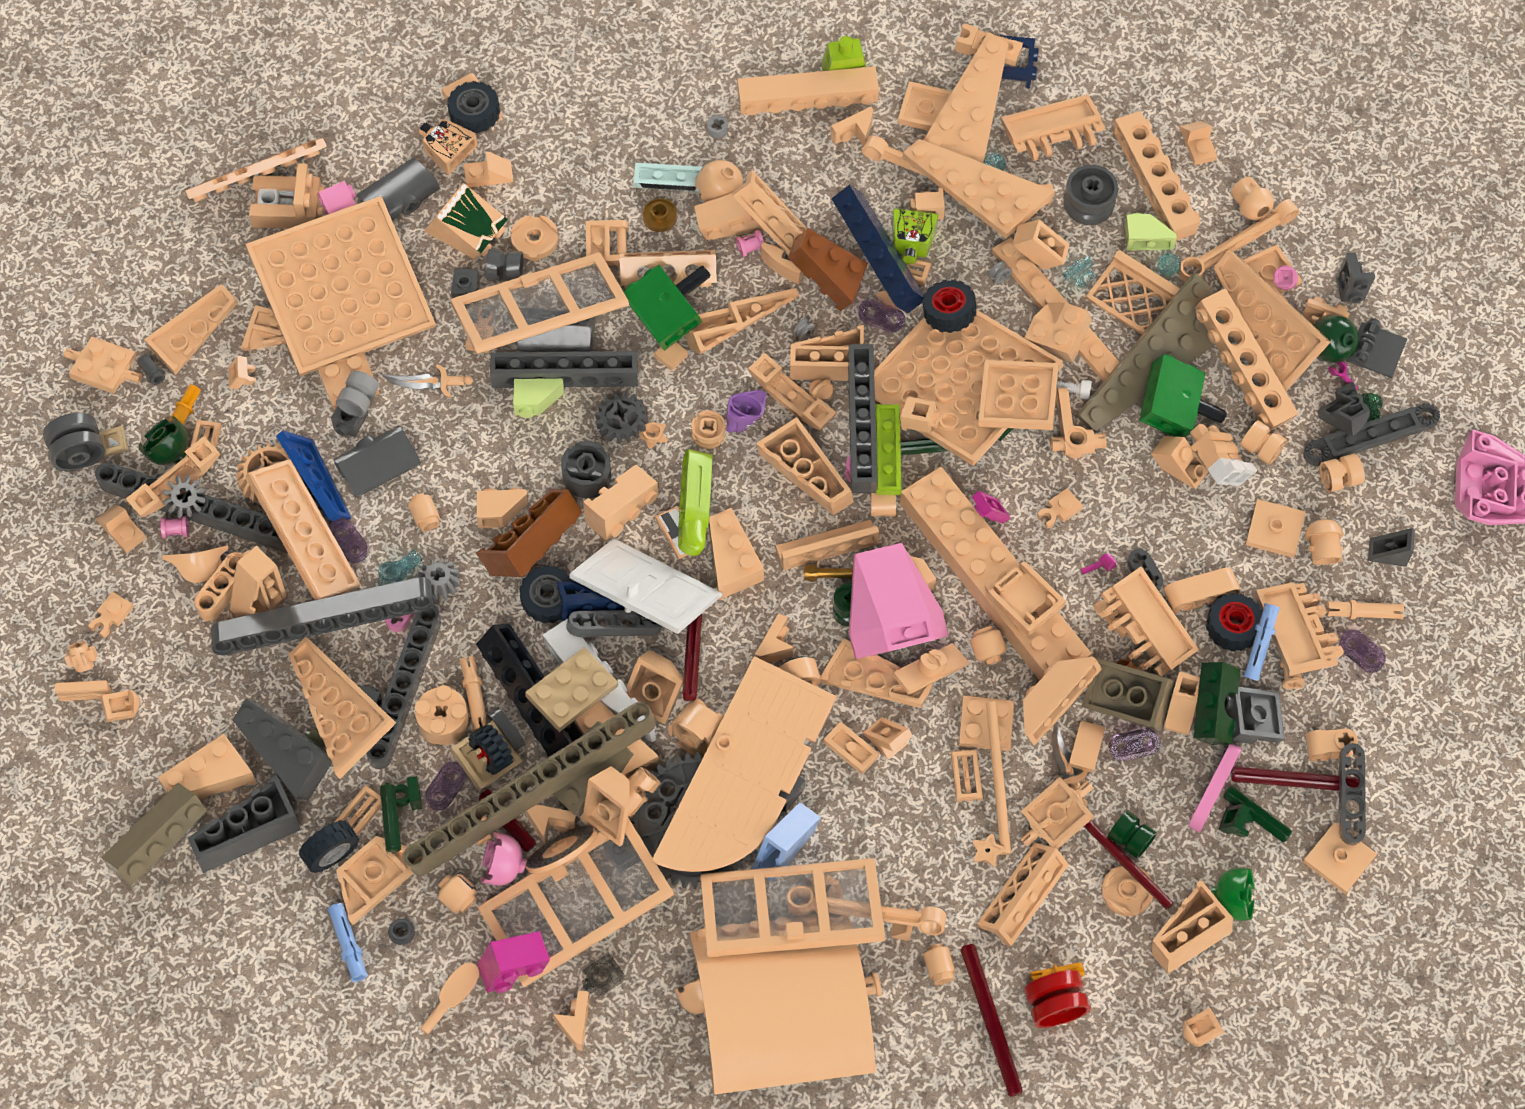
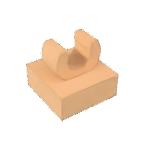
M237 356L228 367L230 389H239L243 384L252 385L256 381L255 377L247 375V373L250 374L255 371V366L247 365V357Z

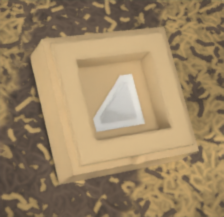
M118 426L99 433L105 448V457L129 451L124 427Z

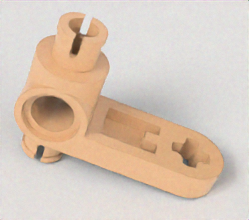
M1057 388L1056 404L1061 436H1051V451H1063L1064 456L1080 458L1085 454H1094L1095 449H1106L1105 433L1094 434L1093 429L1086 430L1080 426H1073L1068 389ZM1071 441H1078L1081 444L1076 445L1073 444Z

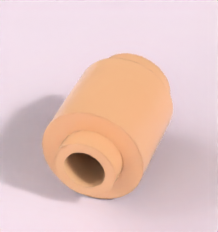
M423 493L413 496L408 504V508L417 527L421 528L422 532L437 528L440 525V516L431 496L424 495Z
M934 944L927 947V952L923 954L930 980H933L934 985H943L954 981V973L956 971L949 948L943 947L942 944Z

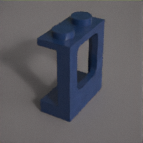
M997 35L1023 43V48L1029 49L1027 67L1004 66L1001 79L1026 81V88L1030 89L1031 80L1036 81L1037 67H1033V62L1038 61L1039 48H1035V38Z

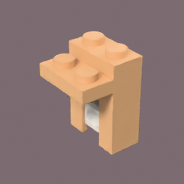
M307 164L297 165L296 177L254 175L252 189L256 190L255 204H250L249 211L252 227L292 228L324 216V210L316 194L326 188L321 185L320 177H313V173H309Z

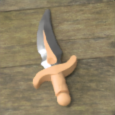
M439 364L436 365V368L441 372V376H433L428 373L413 376L382 375L391 383L405 388H430L433 390L441 387L443 395L451 398V394L447 391V386L471 385L473 383L471 376H466L465 378L464 376H448L445 368Z
M1056 723L1052 732L1053 755L1056 763L1060 766V774L1065 778L1063 781L1069 787L1077 790L1081 786L1080 783L1085 780L1088 771L1083 770L1081 774L1077 775L1075 768L1068 766L1071 756L1064 744L1059 724ZM1085 796V797H1083L1082 799L1084 800L1085 805H1086V807H1087V806H1088V801L1086 800V796Z

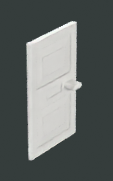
M615 538L573 570L569 577L625 607L626 613L634 611L677 634L722 597L721 592Z

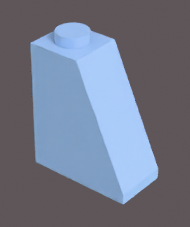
M799 803L765 836L752 869L787 866L813 835L821 817L802 803ZM767 877L765 879L773 884L778 877Z

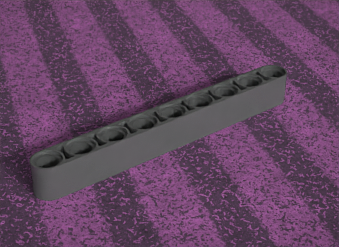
M108 462L100 464L95 470V477L103 491L125 499L146 483L147 486H150L157 480V478ZM108 476H113L109 480H104ZM129 484H135L133 487H127ZM185 491L177 499H182L183 503L188 502V497L191 496L189 492L185 494ZM205 494L197 495L198 497L205 498V503L196 502L198 506L204 507L200 512H196L191 508L192 517H188L190 521L288 553L267 515ZM171 503V504H169V505H166V506H164L163 508H161V509H159V510H160V511H163V512H166V513H169V512H168V509H169L173 504ZM176 508L171 514L177 516L179 509ZM183 510L182 516L187 515L186 510ZM220 514H226L223 518H217ZM245 521H248V522H249V523H248L247 525H245V526H240V524H241L242 522H245ZM266 529H272L269 533H263Z
M418 577L220 621L211 627L212 651L217 655H229L426 611L434 605L431 581L424 577Z

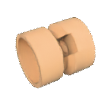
M1258 420L1248 430L1240 446L1251 454L1257 452V458L1267 465H1271L1285 447L1287 439L1278 433L1271 434L1270 428Z
M1355 453L1340 457L1339 461L1332 459L1320 463V477L1326 491L1329 493L1342 490L1345 485L1352 487L1363 484L1365 481L1362 462Z

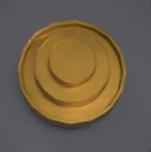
M654 199L644 206L643 222L651 231L665 232L675 226L677 209L669 200Z

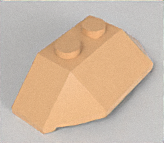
M1094 657L1057 661L1052 667H1048L1044 671L1042 679L1035 686L1028 689L1023 699L1024 733L1032 745L1035 746L1038 743L1039 739L1052 728L1092 682L1093 678L1102 670Z

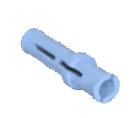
M1264 603L1259 625L1256 624L1255 627L1257 633L1244 674L1246 678L1260 680L1259 677L1272 635H1275L1276 631L1274 626L1278 611L1280 610L1278 606Z
M337 903L330 906L327 911L331 917L342 950L341 958L346 962L349 970L350 979L352 982H358L368 976L361 958L362 950L356 944L344 904Z

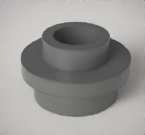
M397 919L390 924L388 935L394 944L405 945L414 938L415 929L409 920ZM405 929L407 932L404 936H398L397 931Z

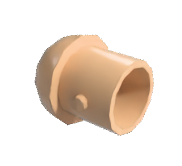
M1252 177L1240 179L1233 186L1231 196L1239 204L1240 213L1246 219L1259 221L1270 214L1273 209V196L1267 188H1261Z
M1328 519L1317 520L1307 528L1305 540L1310 542L1309 551L1311 552L1314 565L1336 564L1343 560V546H1341L1340 538L1344 536V533L1336 521Z

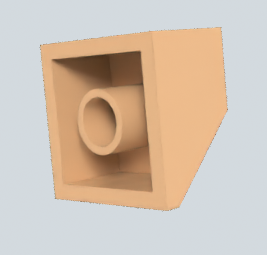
M1047 303L1033 317L1024 338L1055 357L1073 363L1092 319L1087 310L1068 303Z

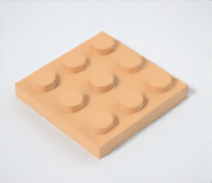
M985 360L978 419L979 427L1053 430L1058 363Z

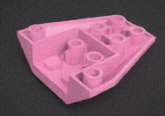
M1472 429L1456 462L1455 507L1467 519L1487 525L1525 524V455L1493 435Z
M902 543L854 554L849 637L855 659L948 636L943 611Z

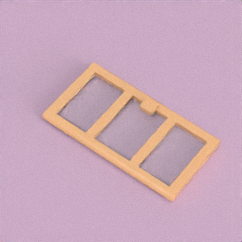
M600 252L450 299L452 308L476 354L629 306L627 297Z
M628 816L623 845L620 847L603 833L599 832L595 840L571 860L551 870L530 874L478 906L479 911L497 941L540 931L550 961L541 974L534 977H529L528 975L518 977L520 984L524 988L675 895L673 888L669 886L657 864L651 862L653 858Z
M875 858L701 874L700 881L702 884L708 957L885 941Z

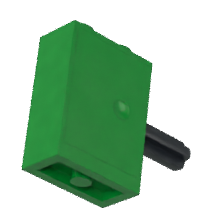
M658 265L647 270L640 280L630 283L624 290L629 306L664 351L702 323L701 318L686 300L685 296L710 278L711 275L704 266L699 267L675 286L661 266Z
M1166 354L1152 362L1140 414V422L1174 437H1186L1195 427L1197 413L1218 423L1224 422L1227 413L1225 410L1200 399L1205 372Z

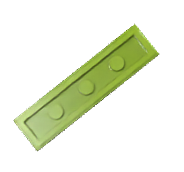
M875 404L876 495H901L900 405Z

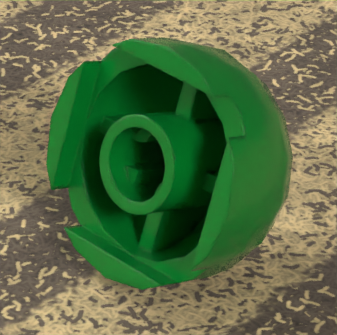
M1234 868L1224 872L1219 877L1217 886L1212 887V894L1233 917V920H1252L1255 900L1252 901V889H1255L1252 870Z

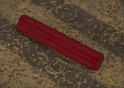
M488 789L483 791L479 795V801L492 794V792ZM516 818L502 826L511 837L519 842L525 852L531 851L536 846L535 839Z

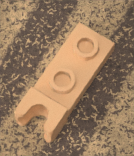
M962 24L961 37H958L955 43L956 52L969 56L971 54L975 55L987 32L980 31L978 27ZM997 36L1009 43L1005 64L1016 66L1023 43Z

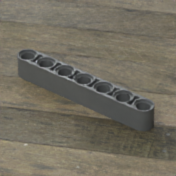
M435 605L429 610L415 614L383 700L381 709L396 724L391 728L393 731L390 734L384 735L366 753L369 764L375 769L386 768L392 760L441 627L439 610ZM428 616L435 617L432 621H424V618ZM420 638L426 639L424 643H415ZM410 661H418L415 666L407 665ZM402 683L410 684L405 689L398 688ZM393 706H401L399 711H390ZM378 751L385 752L382 757H373Z

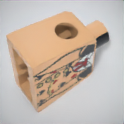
M446 119L441 120L435 127L426 122L419 129V134L424 137L422 141L424 152L447 175H450L478 146L474 132Z

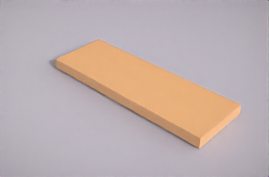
M291 459L249 472L246 475L247 481L314 600L345 594L361 586Z

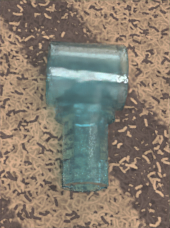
M411 550L410 553L398 562L389 561L382 563L378 569V586L400 582L405 579L408 572L423 562L421 556L416 554L415 550Z

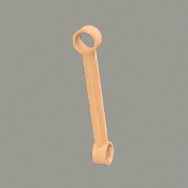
M868 136L862 147V153L865 157L875 161L884 159L925 176L903 159V152L888 147L887 142L878 136Z
M1290 199L1281 202L1271 214L1199 258H1185L1180 265V278L1184 282L1190 278L1191 275L1183 270L1188 265L1197 267L1200 271L1199 276L1202 278L1203 272L1218 263L1229 249L1236 252L1276 226H1284L1294 220L1300 210Z
M796 887L788 893V911L791 915L803 918L809 916L812 912H817L816 898L810 889ZM798 898H804L809 901L805 906H796L792 902ZM827 898L828 914L872 920L870 904ZM881 906L883 922L916 926L921 932L928 935H939L944 932L947 916L940 908L925 907L921 911Z

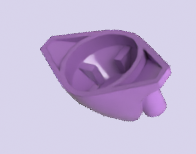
M754 390L731 396L727 405L726 430L731 433L735 431L741 433L753 426L764 413L767 393L762 390Z

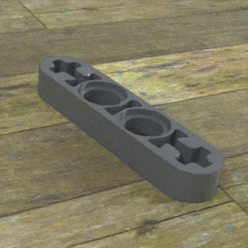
M625 610L575 611L570 614L566 629L571 635L576 637L652 636L660 633L662 626L634 611L626 613ZM604 620L609 624V626L602 627L597 623V621ZM629 620L633 623V626H625L621 621Z
M1355 743L1346 745L1339 754L1340 838L1347 845L1360 843L1366 834L1365 752L1360 745ZM1353 750V754L1358 755V758L1353 762V769L1346 770L1345 767L1349 768L1351 766V758L1346 757V754ZM1346 776H1356L1359 780V786L1357 788H1350L1346 784ZM1349 800L1357 802L1359 812L1356 814L1348 812L1346 802ZM1359 818V821L1354 822V831L1359 832V834L1352 839L1351 834H1348L1346 831L1352 826L1351 820Z

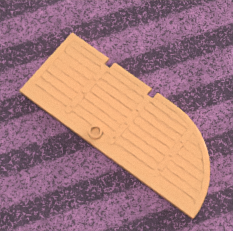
M754 656L651 862L679 871H709L733 864L755 850L763 842L765 836L773 829L787 801L778 796L780 791L790 794L808 758L811 748L803 744L805 739L815 743L837 697Z

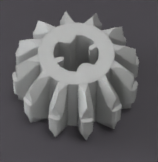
M189 475L186 476L185 483L181 482L180 476H176L177 485L171 481L167 482L168 487L172 491L163 490L162 492L163 495L171 497L163 500V504H173L168 509L170 514L176 508L179 509L177 513L178 518L182 517L183 510H186L188 517H192L191 508L196 512L201 511L196 502L205 503V498L197 496L205 493V489L195 490L200 482L195 480L192 485L189 484ZM180 491H186L185 494L190 493L191 496L188 497V502L183 503L182 499L180 501L177 499L180 496Z
M442 557L438 563H435L431 558L430 566L423 564V572H418L417 577H424L431 581L433 600L435 601L438 600L439 595H442L447 600V593L455 595V587L460 586L459 570L454 568L452 561L445 564V560Z

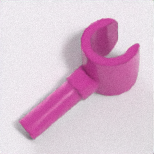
M1344 362L1336 363L1339 366V372L1334 367L1328 368L1331 375L1340 376L1347 384L1353 382L1346 373L1347 365Z
M1106 553L1094 564L1080 570L1084 575L1103 566L1109 572L1117 566V561L1111 554Z

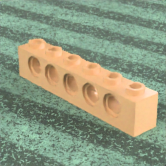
M1141 111L1115 119L1113 133L1159 221L1176 233V240L1196 234L1200 224L1199 214L1197 211H1193L1189 195L1183 192L1179 176L1173 173L1168 156L1163 154L1158 137H1154L1151 131L1149 120L1144 118Z
M1226 288L1201 300L1195 307L1196 316L1208 330L1210 341L1216 344L1219 349L1222 362L1230 368L1233 381L1241 387L1246 403L1256 413V420L1268 426L1270 431L1291 421L1298 415V412ZM1216 316H1220L1224 320V324L1219 323L1216 320ZM1228 337L1234 338L1236 345L1231 344ZM1240 357L1248 361V366L1241 363ZM1252 378L1257 379L1261 386L1254 385ZM1264 399L1269 400L1272 403L1273 408L1268 407L1265 404Z

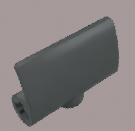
M411 158L359 192L356 196L363 202L382 196L391 220H394L402 212L404 215H409L417 210L420 202L440 190V186L427 168L415 158Z
M399 425L377 437L370 435L362 438L354 449L333 459L337 470L342 478L347 480L355 497H359L421 464L412 444Z

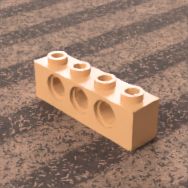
M715 250L620 253L621 286L627 287L630 283L640 280L643 276L637 270L641 266L655 268L658 265L661 268L666 265L674 267L675 272L672 275H668V277L676 286L690 275L685 271L686 267L690 264H694L698 268L704 266L711 275L699 287L712 286V283H717Z

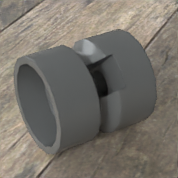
M488 250L486 260L487 280L501 281L502 278H506L509 281L522 276V251H508L507 254H504L502 250Z

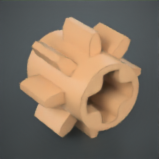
M80 641L68 647L69 652L65 653L64 659L67 668L74 666L76 672H84L94 667L93 662L97 660L96 657L98 655L94 645L88 647L86 641Z

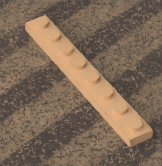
M1011 237L992 248L991 253L999 262H1006L1007 267L1012 269L1011 276L1040 309L1047 303H1068L1037 266L1012 245L1014 240ZM1089 327L1078 354L1104 382L1118 365L1119 361Z

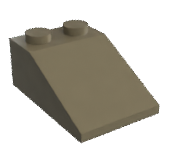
M1097 658L1096 660L1102 670L1088 685L1082 707L1161 732L1176 683L1169 678Z
M596 722L586 733L590 732L602 723ZM602 743L596 744L593 749L599 748ZM626 747L558 790L554 795L575 816H581L584 812L588 779L610 766L622 773L634 754ZM580 757L574 758L570 764L576 763ZM557 771L552 772L548 778L554 777Z

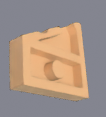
M255 305L241 346L242 350L248 351L286 344L272 309Z

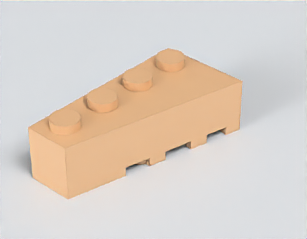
M797 417L756 443L758 453L762 458L833 516L854 503L851 489Z

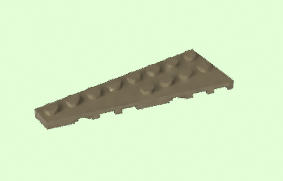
M1198 273L1190 276L1075 415L1088 429H1093V432H1097L1145 396L1151 364L1163 354L1171 355L1177 360L1189 364L1215 345L1210 341L1208 330L1198 320L1195 307L1201 300L1215 294V292ZM1216 316V320L1224 324V320L1220 316Z

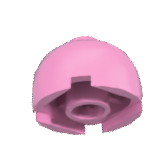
M494 832L492 836L496 838L494 842L488 841L483 856L482 866L485 865L487 868L485 877L480 876V881L488 885L502 886L514 881L518 873H523L526 859L522 858V848L518 841L509 835Z

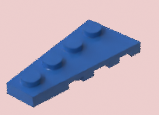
M284 430L277 434L278 441L322 507L325 516L331 521L340 523L350 520L351 516L313 439Z

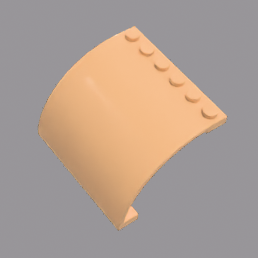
M829 914L830 931L852 929L848 917ZM814 915L796 919L781 918L769 922L771 936L787 935L786 923L802 922L803 933L820 932L818 916ZM758 922L742 926L727 925L716 929L717 941L760 938ZM705 928L689 932L704 1003L712 1065L710 1075L714 1094L876 1073L868 996L857 944L708 957Z

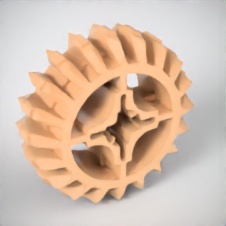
M268 442L266 448L257 445V451L255 452L249 449V457L242 456V463L237 466L236 478L238 487L242 491L243 496L249 497L253 504L257 501L259 502L247 481L246 475L254 471L260 464L259 469L290 459L278 442L274 447H271V444Z

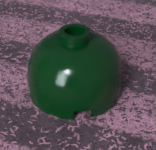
M1325 315L1319 318L1313 325L1331 341L1317 357L1318 360L1327 363L1344 362L1357 350L1359 333L1356 326L1349 319L1339 315Z
M171 417L173 421L168 422L167 419H164L154 425L144 435L147 439L144 445L141 442L139 443L138 450L151 462L158 465H168L173 462L178 463L185 457L189 436L183 424L176 417Z

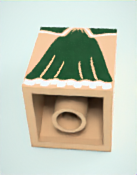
M463 183L424 232L475 260L480 254L484 257L488 253V250L492 248L490 241L493 238L498 240L506 230L503 225L508 219Z

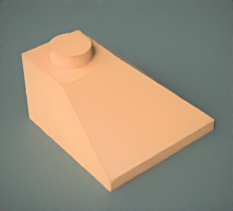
M648 650L637 659L626 687V694L630 699L634 697L638 702L646 703L656 720L665 725L683 685V677L672 661Z
M610 766L588 779L583 818L620 847L624 841L629 810L630 780Z

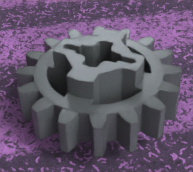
M623 392L622 397H618L614 393L612 400L606 397L604 398L605 405H598L599 412H595L597 429H600L602 437L607 435L608 441L611 442L614 438H617L618 444H621L622 439L626 438L629 443L632 436L640 437L638 431H646L645 424L649 423L647 407L644 406L642 399L637 401L634 394L627 398L626 392ZM619 414H622V417L624 418V422H623L622 419L620 418V415H619Z

